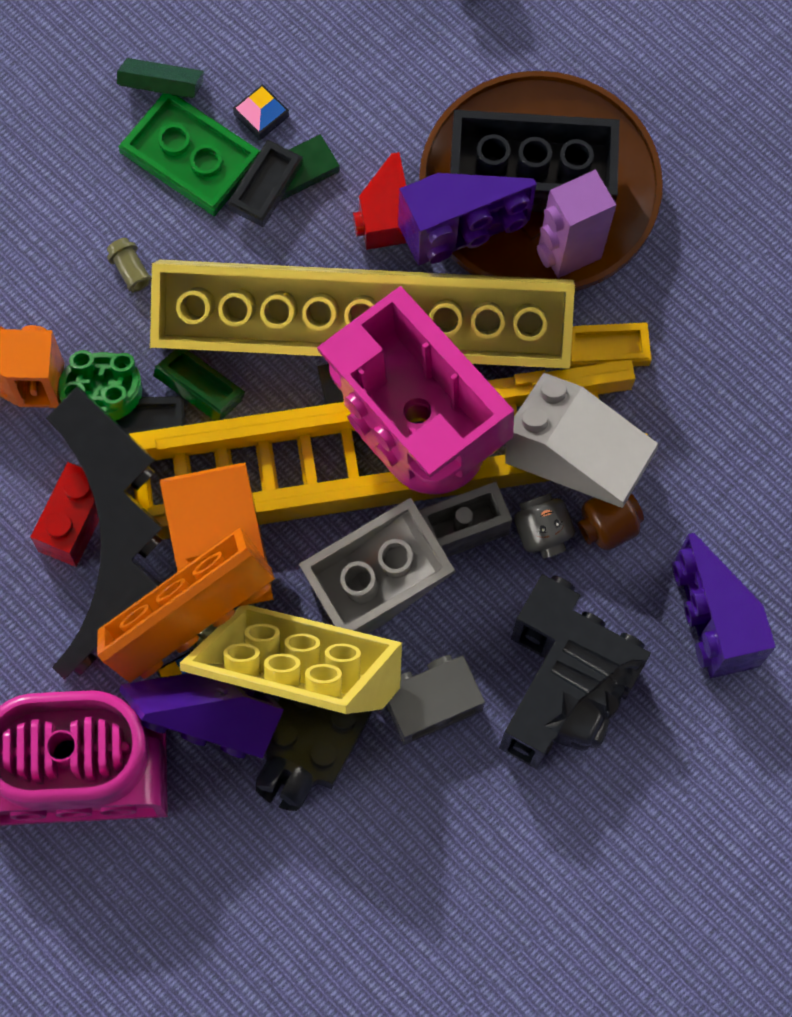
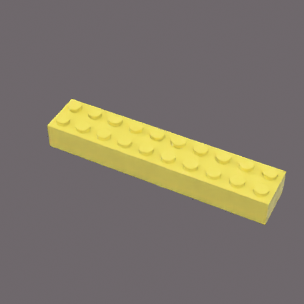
M158 260L152 263L150 348L322 356L317 349L319 345L396 288L402 286L472 364L570 369L575 283L574 280Z

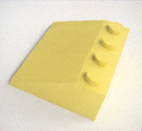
M244 605L237 608L234 615L228 621L218 626L180 662V671L344 714L382 710L400 689L402 642L251 605Z

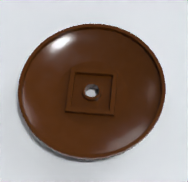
M524 71L493 78L470 89L452 103L436 122L424 146L419 180L436 173H450L454 110L620 120L618 195L602 258L557 278L552 267L546 268L537 251V245H539L541 236L540 229L543 226L545 215L543 212H531L530 221L521 229L512 233L500 232L491 236L486 243L479 247L468 248L466 246L452 253L450 257L472 275L574 280L575 291H579L601 283L625 267L638 254L652 232L659 213L663 188L662 168L658 152L649 132L638 116L623 101L603 87L588 80L559 72Z

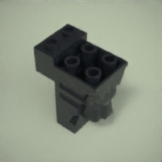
M544 574L540 576L519 613L511 640L542 656L545 660L507 726L499 749L536 770L544 756H547L554 742L580 751H586L589 747L600 748L606 737L610 718L617 712L621 698H627L651 655V652L643 649L645 645L638 638L627 633L618 635L605 628L606 623L592 613L583 611L582 614L576 612L575 609L581 595L574 591L575 587L569 581L559 576L549 578Z

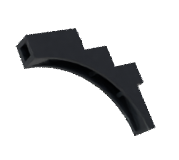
M76 387L46 418L65 439L86 474L97 508L101 537L100 568L89 611L72 643L52 667L64 680L72 672L80 677L97 659L92 651L97 647L98 629L161 584L134 557L139 553L145 559L162 541L157 533L163 526L126 491L130 486L138 491L155 473L149 466L156 459L80 387Z

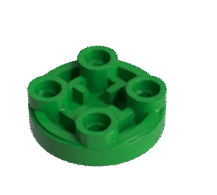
M77 351L70 356L69 365L62 372L58 384L60 402L76 387H80L115 421L129 414L137 406L143 391L140 372L135 365L133 356L128 353Z

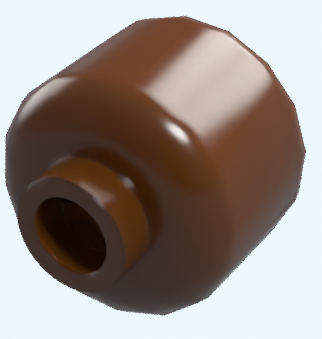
M632 493L623 508L593 497L582 505V520L578 521V528L588 544L595 542L601 549L609 551L630 541L639 534L640 523L644 521V515L637 499Z

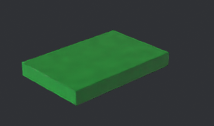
M165 93L162 94L118 146L119 152L214 217L234 194L260 150L179 96Z

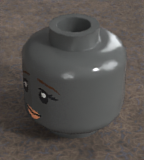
M551 493L519 504L521 510L515 514L514 522L525 551L530 553L540 551L544 559L567 550L564 542L574 537L575 529L564 500L560 498L553 499Z

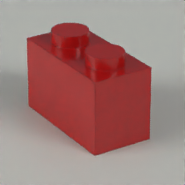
M67 462L30 536L38 552L74 567H77L99 522L94 496L82 467Z

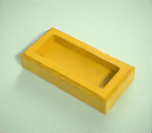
M648 322L573 326L570 368L632 359L633 367L650 366L651 351Z

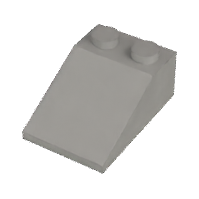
M543 373L514 416L513 438L506 443L505 464L623 508L656 453L658 443L584 387Z
M411 498L299 563L300 568L333 624L337 627L369 634L387 623L456 572Z

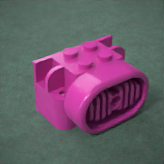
M402 286L396 288L317 347L318 352L329 363L330 376L333 382L343 393L344 405L350 411V414L347 416L349 422L390 472L402 484L412 490L426 494H444L463 487L478 473L486 458L513 438L514 409ZM415 418H423L427 420L423 423L418 424L410 422Z
M95 690L46 692L20 695L0 705V826L168 817L166 732L158 733L144 727L139 716L122 698ZM67 740L74 741V751L69 757L65 759L54 758V750L57 745Z

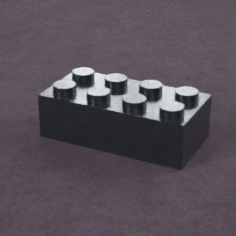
M454 110L450 174L534 179L537 185L531 212L544 213L551 189L596 170L616 203L618 195L620 120Z

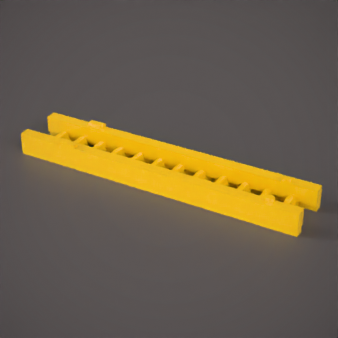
M632 359L549 372L540 370L514 374V377L488 380V382L514 409L515 416L517 407L522 406L543 373L582 386L598 399L599 394L632 390L636 378ZM344 402L129 433L156 460L172 458L175 476L192 473L189 455L214 452L216 468L233 465L231 449L255 446L262 491L252 492L259 525L400 504L409 498L414 502L460 495L493 482H497L500 489L550 481L505 464V455L486 458L472 480L463 487L444 494H426L412 490L402 484L390 470L385 473L359 476L352 431L356 430L348 420L347 416L350 414V411L345 407ZM415 418L410 422H425L427 420L423 418ZM341 433L348 478L318 483L310 437ZM297 440L304 485L279 488L272 443ZM149 478L138 491L134 489L135 500L163 526L157 535L162 540L169 539L171 536L164 504L154 505L151 480Z

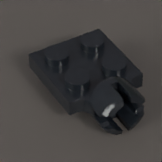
M281 697L278 704L284 710L264 754L266 762L256 779V792L266 801L272 803L283 784L285 786L280 794V798L283 800L279 808L297 811L302 807L314 786L321 785L332 790L366 727L372 711L344 714Z

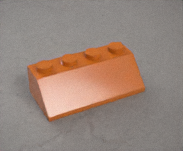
M239 527L100 627L97 636V656L104 664L129 683L139 676L142 679L150 677L162 667L164 663L162 660L175 650L178 653H182L198 641V634L211 624L214 627H218L228 621L234 615V608L246 599L254 601L263 596L270 589V582L275 579L272 568L242 528Z

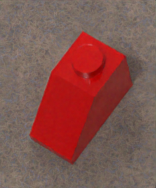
M399 152L391 153L359 195V212H353L356 236H364L366 250L407 243L398 226L399 188L406 186Z

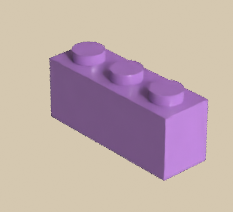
M596 170L551 189L549 192L537 251L546 268L552 267L557 278L602 258L616 204Z

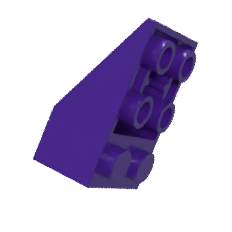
M436 173L399 188L398 226L418 266L427 262L431 264L440 263L449 258L456 250L466 246L468 248L479 247L495 234L503 231L512 233L524 227L530 221L537 184L531 178Z
M695 533L688 534L675 558L676 561L672 562V570L677 586H684L688 600L684 602V613L690 627L695 626L699 642L695 644V649L701 668L707 667L710 679L759 668L776 648L764 605Z
M191 673L121 684L119 689L120 693L130 704L129 706L141 719L144 727L158 733H165L167 729L180 732L183 739L199 746H205L207 741L221 745V750L227 754L242 759L246 757V754L263 759L284 710L267 693Z

